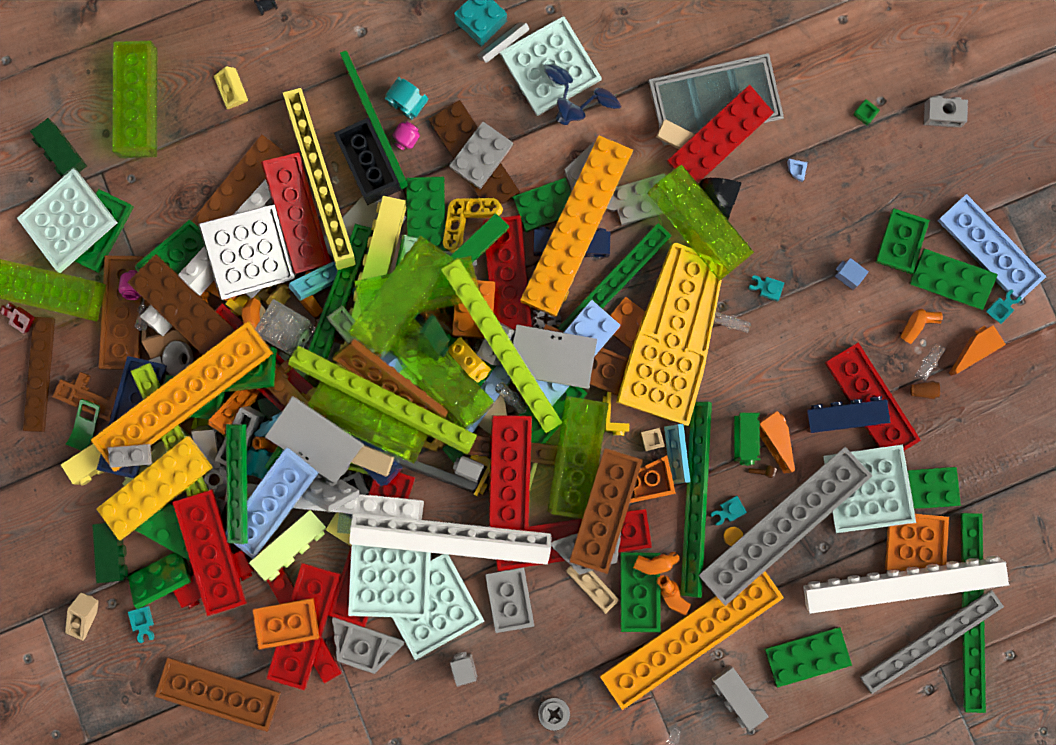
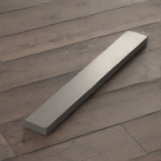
M989 590L859 677L869 692L873 694L1004 606L994 592Z

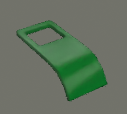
M84 399L80 400L74 428L66 445L81 451L89 447L100 411L99 405ZM83 404L96 409L94 421L80 416Z

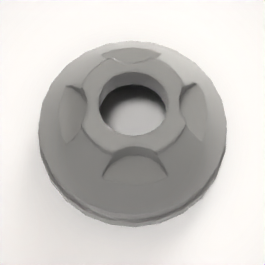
M181 341L169 343L162 355V363L167 365L166 372L172 376L179 374L191 365L194 360L193 352L189 345ZM184 354H186L188 358L187 363L185 365L182 362V357Z
M227 466L214 467L202 477L208 490H213L215 498L224 497L227 490ZM212 474H217L220 478L219 483L215 486L209 482Z

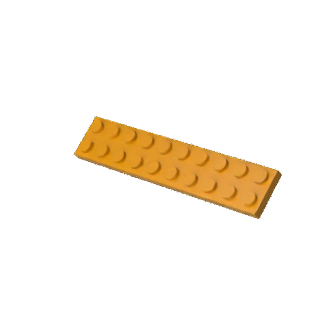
M598 135L526 287L521 303L553 317L557 316L633 153V149Z
M247 322L92 438L91 441L109 465L108 448L143 444H150L151 446L270 357L273 352L253 325ZM113 467L112 469L115 472L122 467Z
M764 571L726 606L717 596H714L601 674L600 677L621 709L624 710L784 597L766 571Z

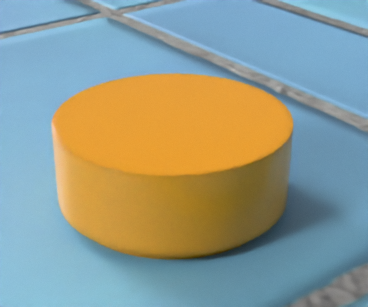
M729 527L723 533V539L729 546H733L743 537V532L737 527Z

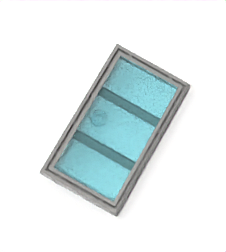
M769 53L649 79L659 129L663 120L666 119L696 134L749 84L774 112L764 123L784 119Z

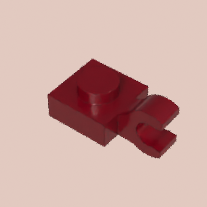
M10 302L6 307L2 305L0 308V313L10 319L8 324L23 334L29 332L35 318L33 315L20 306L16 308Z

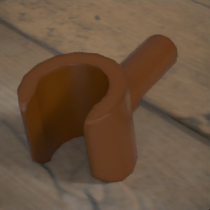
M769 465L766 471L749 468V473L761 474L768 478L775 477L777 468Z

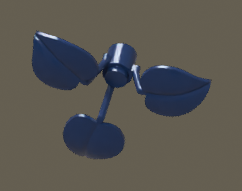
M545 64L542 66L552 81L564 84L565 86L563 98H558L557 100L559 112L556 115V119L561 124L568 125L570 121L583 120L585 113L582 109L594 99H597L601 105L608 108L620 109L622 107L618 99L611 92L603 88H595V95H592L580 107L566 99L569 84L573 83L570 73L557 65Z

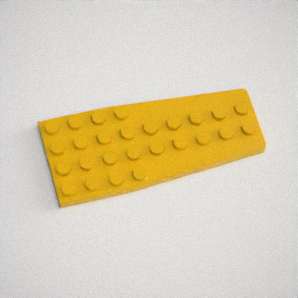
M674 243L670 246L633 343L616 403L683 424L684 426H689L705 369L725 265L723 260L679 243Z

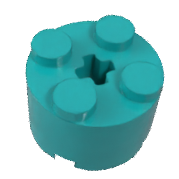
M399 76L385 95V100L388 101V104L396 110L400 108L403 114L410 120L418 116L429 98L425 94L421 96L419 94L420 90L407 80L401 79Z
M251 446L247 454V474L264 479L269 472L264 466L273 453L262 449H254Z

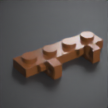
M289 359L281 365L277 363L274 387L267 388L285 407L293 396L320 414L314 408L317 404L314 400L321 395L320 391L313 387L307 394L304 392L300 393L287 380L289 378L287 373L294 368L288 365Z
M80 372L77 380L73 379L71 383L60 379L53 394L54 398L77 408L81 399L100 406L98 417L110 422L119 387L114 388L111 397L107 396L104 398L88 391L89 387L86 386L91 375ZM85 404L82 405L81 410L95 415V408Z

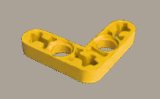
M462 198L452 200L448 206L443 246L450 253H454L462 246L466 218H491L495 213L500 216L503 210L500 202L494 198ZM475 204L480 205L478 211L471 212V209ZM459 222V227L456 230H452V224Z

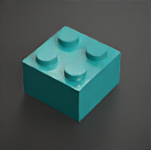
M467 0L454 13L455 22L481 47L507 22V12L494 0Z

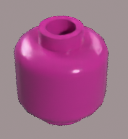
M408 121L399 123L392 134V138L396 141L394 145L402 150L405 147L412 149L420 137L419 128Z
M136 270L123 273L120 277L119 292L128 300H137L139 297H142L127 283L138 272Z

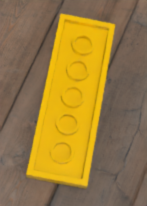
M187 436L100 505L97 511L118 540H122L213 467L192 438Z

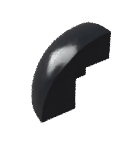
M714 177L704 178L700 181L698 187L699 202L705 214L713 222L722 227L726 226L742 182Z

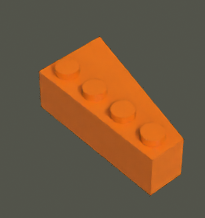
M667 455L640 468L630 503L676 494Z

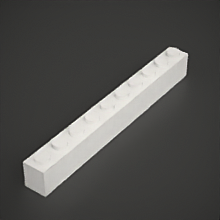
M266 179L233 215L273 205ZM205 246L178 274L199 295L214 281ZM151 305L140 316L152 329L162 336L172 327Z
M247 484V501L258 485ZM359 494L358 498L331 512L422 520L424 501ZM302 496L293 507L325 511Z
M353 513L350 544L548 564L551 551V534Z
M987 556L984 560L972 558L967 559L963 563L951 561L943 566L930 564L922 569L910 567L907 568V571L901 572L899 570H889L887 574L869 573L866 577L854 575L847 577L845 580L838 578L829 579L828 582L824 583L812 581L808 585H803L807 610L809 613H817L1007 586L1009 582L1006 562L998 556Z

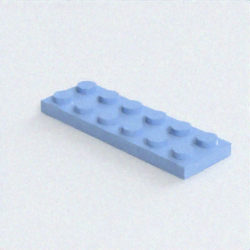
M967 194L937 220L983 269L998 274L995 281L1006 292L1011 289L1014 291L1010 295L1013 300L1018 296L1022 297V300L1047 277Z
M590 300L563 333L597 339L596 355L621 325L594 301ZM536 380L552 406L569 387V385Z
M288 447L282 452L247 501L248 543L235 545L252 559L259 554L319 473Z

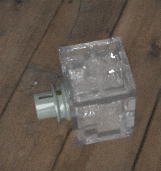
M273 299L255 329L264 341L292 356L298 346L306 350L309 349L316 326L307 318Z

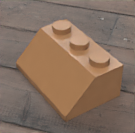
M142 320V343L151 359L159 356L162 357L165 347L173 341H181L189 345V347L193 346L173 326L162 336Z

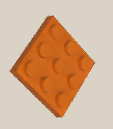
M915 514L916 523L888 526L885 570L907 571V568L910 567L922 569L930 564L946 565L949 517Z

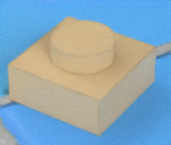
M660 428L641 432L645 452L665 447Z

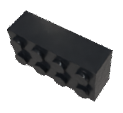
M369 118L334 132L367 206L381 200L383 196L388 197L401 191L397 177Z

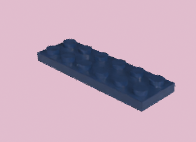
M127 356L108 426L143 401L130 371L151 363L162 387L167 365ZM102 454L97 466L99 471L133 479L138 476L140 465L125 466L114 472Z

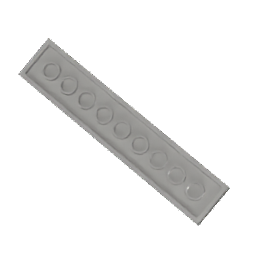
M844 447L705 569L699 577L726 606L873 475Z

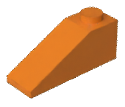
M984 325L975 330L976 334L969 339L949 372L951 376L958 374L1006 345L994 325L990 327Z
M778 411L769 413L760 420V438L783 473H791L795 471L789 428L782 414Z

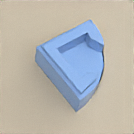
M788 159L787 166L790 174L796 180L803 182L807 162Z

